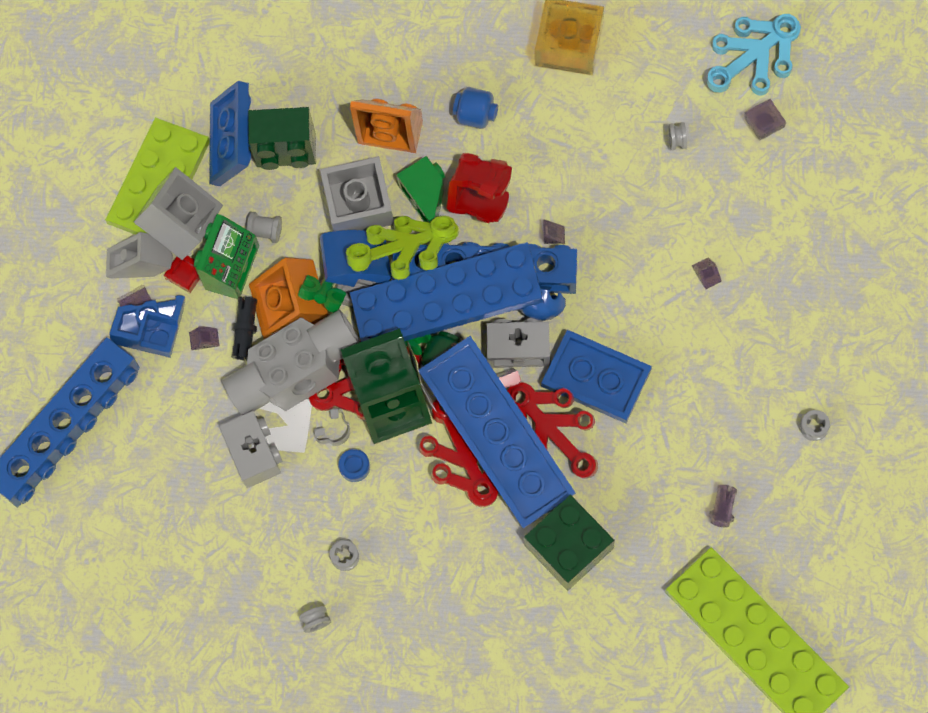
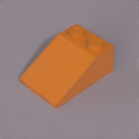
M382 99L351 101L350 110L358 144L416 153L423 124L421 109L407 103L401 105L388 104V102Z

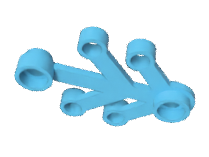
M782 14L776 17L773 22L740 17L736 20L734 28L736 35L739 37H747L751 32L766 33L768 35L762 40L733 38L725 34H719L713 39L712 48L717 54L723 55L729 50L746 52L727 67H713L708 73V87L717 93L726 91L730 87L731 79L757 60L756 76L752 81L751 89L754 94L762 96L767 94L770 87V80L768 78L769 49L779 42V59L775 62L774 73L779 78L788 77L793 66L790 61L791 42L798 38L801 26L796 17L791 14ZM745 24L749 28L742 30L739 28V25ZM787 27L790 29V32H783L780 29ZM722 41L726 43V46L719 47L716 43ZM785 65L788 67V70L781 71L778 66ZM721 79L724 84L717 85L713 81ZM762 82L766 87L758 88L756 83Z

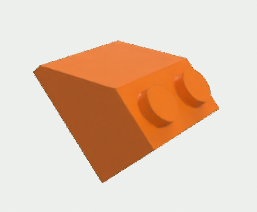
M284 258L249 284L252 297L258 300L256 313L263 339L270 337L299 318H303L314 325L328 316L324 303L319 304L315 300H304L298 296L307 275L319 280L313 260Z

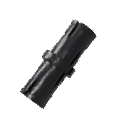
M245 296L244 300V297H238L236 323H233L232 331L235 332L231 355L233 359L244 361V357L245 360L248 358V349L252 347L253 334L257 332V326L254 325L258 302L256 298Z

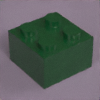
M309 107L248 110L249 146L257 167L274 170L279 166L305 168L308 165L316 164V133Z
M571 494L524 536V546L567 591L614 549L615 540Z

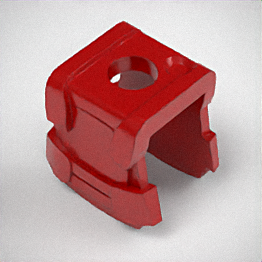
M463 153L460 156L455 174L449 182L447 210L456 214L475 216L477 220L488 224L490 222H499L508 206L509 192L506 189L511 180L512 167L508 166L507 161L491 159V162L482 161L478 158V155Z

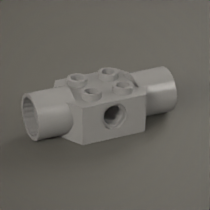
M340 309L314 325L303 318H299L248 349L247 365L223 379L222 382L229 398L241 415L256 411L269 402L287 411L339 380L340 360L343 359L341 349L360 343V340Z

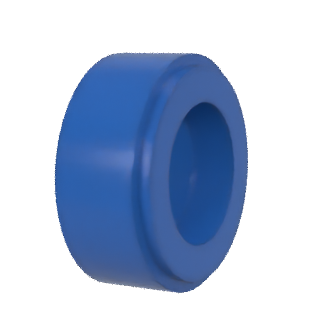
M351 449L341 455L338 467L344 479L350 482H359L368 476L370 462L363 451Z

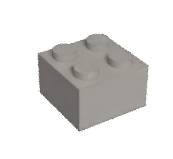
M379 156L320 169L334 231L366 230L372 225H380L382 227L394 225Z
M175 167L158 185L134 223L183 260L201 242L210 222L213 223L223 204Z

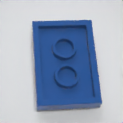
M237 81L210 102L211 185L222 186L249 166L251 160L248 112L251 105L249 83Z
M567 330L541 382V387L552 392L565 388L572 392L575 402L627 424L651 373L652 366ZM567 393L561 394V396H564L569 399V395Z

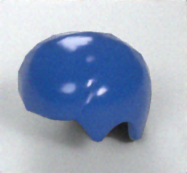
M541 289L543 303L520 309L529 318L541 321L551 320L563 312L566 307V299L560 292H558V295H550L548 290Z

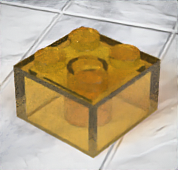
M545 0L535 46V66L593 75L604 23V6L566 0Z

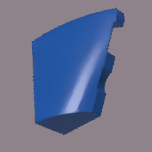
M178 295L175 300L156 303V300L146 301L140 306L131 304L118 307L109 334L110 340L119 346L171 358L183 314L185 296Z

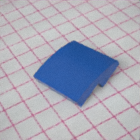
M340 230L321 234L320 243L325 282L354 287L358 279L385 283L392 277L388 256L371 261L369 267L364 271H354L347 263L346 250L349 246L363 243L372 249L385 245L386 240L378 245L370 244L367 242L366 230Z

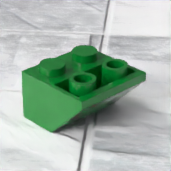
M217 214L214 222H210L205 232V240L207 241L203 250L198 251L194 267L205 290L238 299V297H241L260 245L255 234L225 216Z

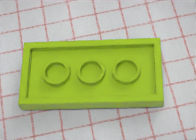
M155 117L105 219L107 224L135 235L140 232L147 233L134 223L135 219L158 185L175 167L191 180L193 179L210 144L209 137Z

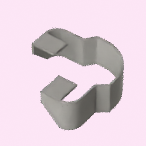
M330 409L331 419L339 418L338 413L343 414L344 423L348 426L346 436L337 442H332L330 439L318 440L317 436L325 435V429H314L315 438L319 444L331 443L333 446H339L349 438L350 425L349 422L345 421L342 409Z

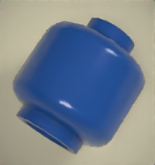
M466 87L463 92H458L453 106V115H457V121L460 124L479 129L485 128L489 121L494 122L498 112V104L494 103V97L491 92L472 87Z

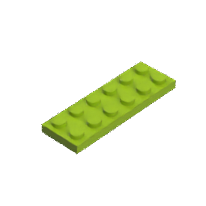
M712 547L665 590V593L782 713H824L849 688L836 672Z

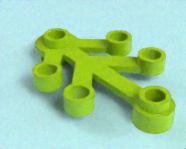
M400 216L394 220L395 230L385 229L380 225H372L366 229L368 243L378 245L385 240L392 241L391 243L372 249L363 243L353 244L346 250L347 263L354 271H364L369 267L371 261L402 251L397 260L391 263L392 277L402 280L410 275L409 264L420 245L428 242L430 243L427 249L419 254V265L424 270L435 269L438 266L437 255L444 243H449L457 238L459 228L454 219L449 216L436 217L431 223L413 220L408 216ZM412 231L421 232L418 234H410Z

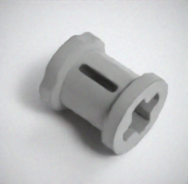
M251 212L248 218L247 230L255 234L256 237L271 239L272 243H278L282 230V217L269 218L258 216L256 212Z

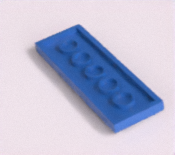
M528 242L441 266L433 270L413 274L402 280L395 279L350 292L361 342L399 328L404 341L544 302Z
M471 336L419 369L420 375L523 529L558 506L570 494L572 496L576 494Z

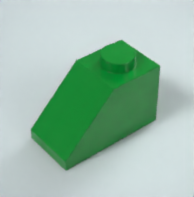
M425 156L396 174L398 187L423 222L431 223L434 218L439 217L444 195L443 179L445 174L437 162L432 164L428 157Z

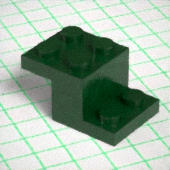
M400 328L341 349L349 377L374 444L432 424L424 394L410 360Z

